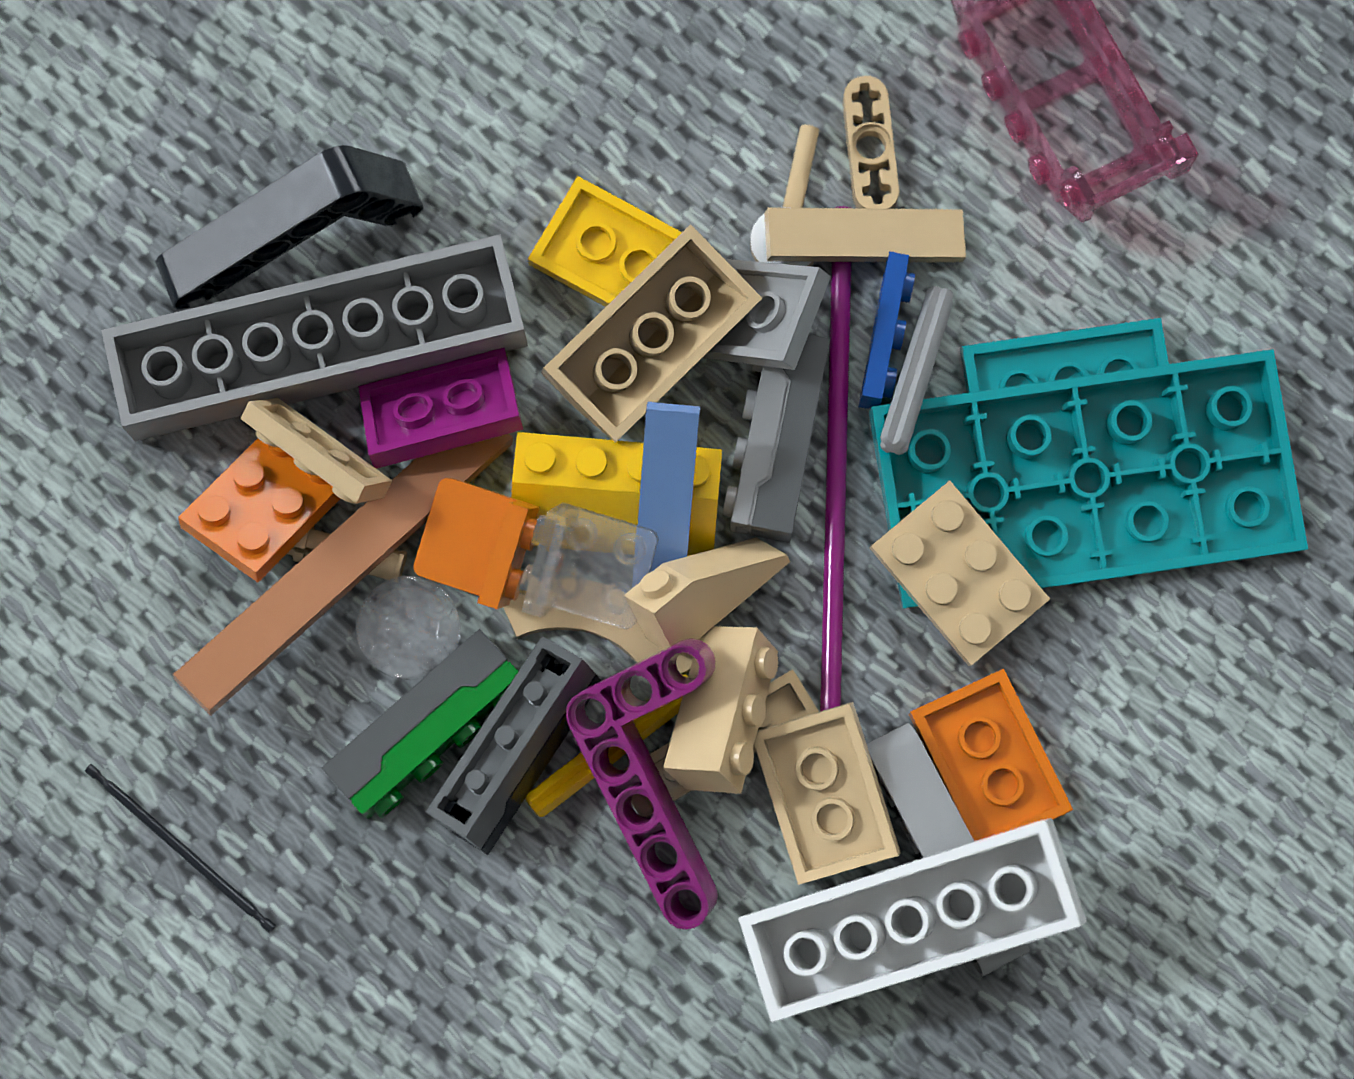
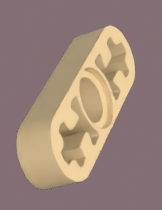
M859 76L848 83L843 97V113L853 201L856 208L894 209L899 196V183L888 91L879 79L872 76ZM866 90L870 98H878V100L872 103V122L862 124V105L852 100L858 99L859 91ZM853 123H857V124H861V125L855 127V126L853 125ZM873 136L881 140L885 151L878 158L868 159L858 152L857 142L863 137ZM887 167L888 171L881 170V168ZM859 169L864 170L865 172L859 173ZM879 170V188L881 191H889V194L883 196L881 204H873L871 196H863V193L869 191L871 182L870 171Z

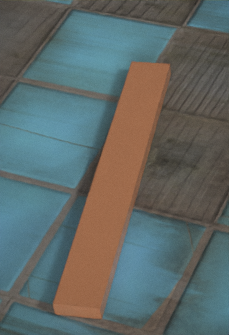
M505 434L413 460L392 479L393 481L384 498L367 501L180 667L173 674L175 681L211 716L427 522L438 484L442 479L454 478L470 483L513 444V437L510 434Z

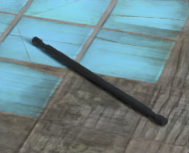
M90 764L85 769V772L91 778L98 780L107 792L245 913L254 917L261 924V927L270 934L276 927L270 919L263 917L254 905L116 784L101 775L100 770L93 764Z

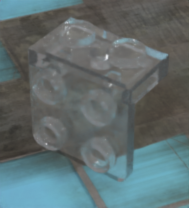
M562 502L547 511L546 516L540 515L535 525L532 544L538 546L534 564L527 565L521 579L519 593L525 595L521 612L543 617L553 608H557L618 628H632L636 624L637 619L624 595L636 586L645 575L650 573L659 541L657 533L643 526Z

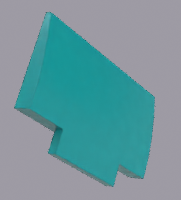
M1161 318L965 345L961 347L960 354L967 393L923 399L908 450L902 455H897L893 452L887 453L880 446V436L891 404L872 406L869 411L888 531L950 480L1042 589L1308 550L1274 349L1169 364ZM897 582L902 609L918 607Z

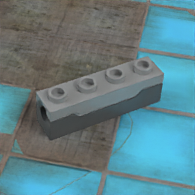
M809 334L795 370L753 365L752 371L761 372L758 391L748 389L742 419L752 420L748 439L738 437L732 467L742 469L738 487L728 486L722 515L732 517L730 532L750 534V536L790 543L831 338Z

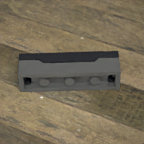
M542 636L426 810V813L446 830L486 855H489L527 794H529L571 730L566 719V710L570 700L581 691L602 680L582 658ZM588 698V699L586 700V702H585V707H586V705L588 704V702L590 701V698Z

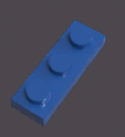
M889 251L885 264L858 405L861 408L871 409L872 406H879L882 397L892 398L897 368L888 367L892 349L901 350L906 328V321L897 319L900 302L910 303L915 280V273L906 272L909 255Z

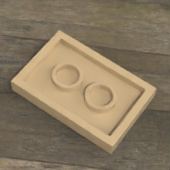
M950 480L870 546V550L968 666H972L1050 600L1047 594Z
M853 702L757 731L754 743L798 885L899 856L901 853Z

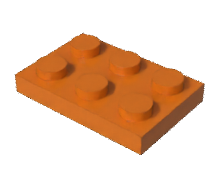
M257 438L178 516V520L183 530L259 583L341 498L333 493V486L321 477L308 474L299 469L294 464L295 458L284 450L270 446Z
M1004 668L910 711L911 721L974 842L1045 819L1052 818L1054 820L1073 811Z

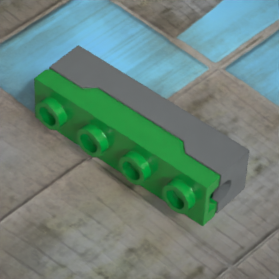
M479 628L321 769L343 794L352 801L351 803L364 817L369 819L376 813L380 818H383L403 801L404 796L400 791L415 778L419 783L426 781L443 765L444 762L439 756L455 743L459 748H462L475 738L482 727L478 722L495 708L519 671L508 662L507 658Z

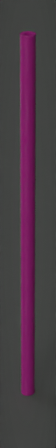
M838 206V207H835V208H851V207ZM832 262L831 339L829 345L820 712L841 706L852 262Z

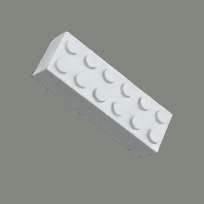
M1052 818L738 918L771 1022L1080 927L1087 922Z

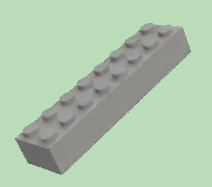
M501 234L101 330L121 425L134 441L242 416L249 401L279 398L288 405L358 388V386L503 347H505L506 351H511L528 346Z

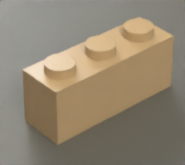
M714 626L698 640L708 644L713 651L716 660L715 670L707 681L695 690L683 695L663 768L685 790L741 794L745 777L750 773L753 766V747L758 727L765 720V700L770 681L775 677L778 670V651L758 628ZM693 657L688 678H696L699 673V665L695 657Z

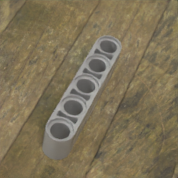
M906 723L867 743L871 760L879 773L877 775L879 785L891 808L897 807L903 819L900 825L915 854L920 852L923 858H927L974 842L923 743L910 723ZM1028 943L977 958L974 966L983 977L1029 953Z

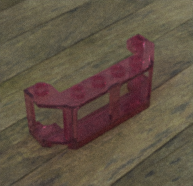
M951 0L956 21L961 30L958 33L960 46L969 60L976 58L984 72L981 75V81L988 97L992 101L999 99L1007 115L1004 117V123L1010 137L1015 143L1022 141L1030 155V158L1027 159V164L1033 179L1038 185L1046 184L1054 200L1082 223L1090 220L1096 209L1162 176L1173 180L1190 171L1199 153L1187 132L1173 138L1171 133L1174 127L1170 120L1161 124L1092 0H1053L1084 56V62L1020 93L982 23L1030 0H979L977 2L975 0ZM1095 82L1102 87L1132 140L1134 149L1129 154L1083 175L1076 166L1063 170L1031 110L1087 83ZM1149 164L1153 166L1097 194H1094L1091 189L1138 165Z

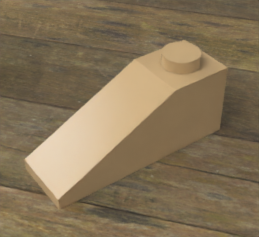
M755 537L662 563L654 571L645 575L624 596L646 639L664 650L683 640L690 638L700 639L789 564L790 560L787 554Z

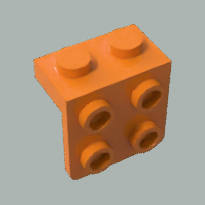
M454 478L442 479L438 484L413 568L415 573L420 577L479 596L477 602L479 604L494 609H500L509 605L511 600L516 601L523 586L525 571L520 569L526 550L532 551L538 538L541 522L537 521L536 518L540 507Z

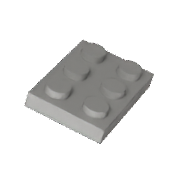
M725 259L763 299L702 358L795 370L831 276L820 267Z

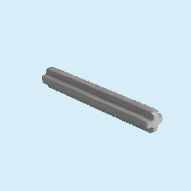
M932 286L926 292L880 436V446L887 453L893 452L897 455H902L908 450L953 305V293L948 288L941 289L937 286Z

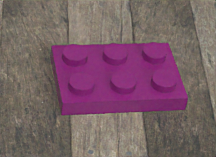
M505 347L358 386L368 454L373 467L376 469L524 430Z

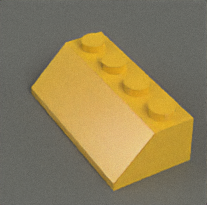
M517 432L511 497L540 507L536 520L541 522V526L534 546L635 555L644 443L617 441L615 443L613 440ZM697 447L687 556L714 549L722 449Z

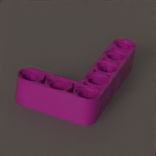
M691 638L680 641L586 688L570 700L566 710L568 725L664 917L671 925L685 930L696 928L704 922L717 903L718 892L633 720L695 690L711 677L715 670L716 662L713 651L708 644ZM679 653H689L698 661L699 673L696 678H687L678 671L676 658ZM633 676H642L651 684L652 697L649 701L640 700L631 692L630 682ZM588 698L596 699L604 706L606 716L603 723H595L586 715L585 702ZM611 746L620 747L628 754L630 760L628 770H619L610 763L608 751ZM634 794H642L649 798L654 808L653 816L643 817L636 813L631 803ZM656 842H667L672 845L678 856L677 863L667 864L661 861L656 855ZM686 889L695 892L700 898L701 910L691 911L683 907L678 897L679 890Z

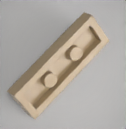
M279 398L249 401L240 418L256 430L255 434L258 439L270 446L284 450L295 458L294 464L299 469L308 474L321 477L333 486V493L346 502L358 504L384 498L393 481Z

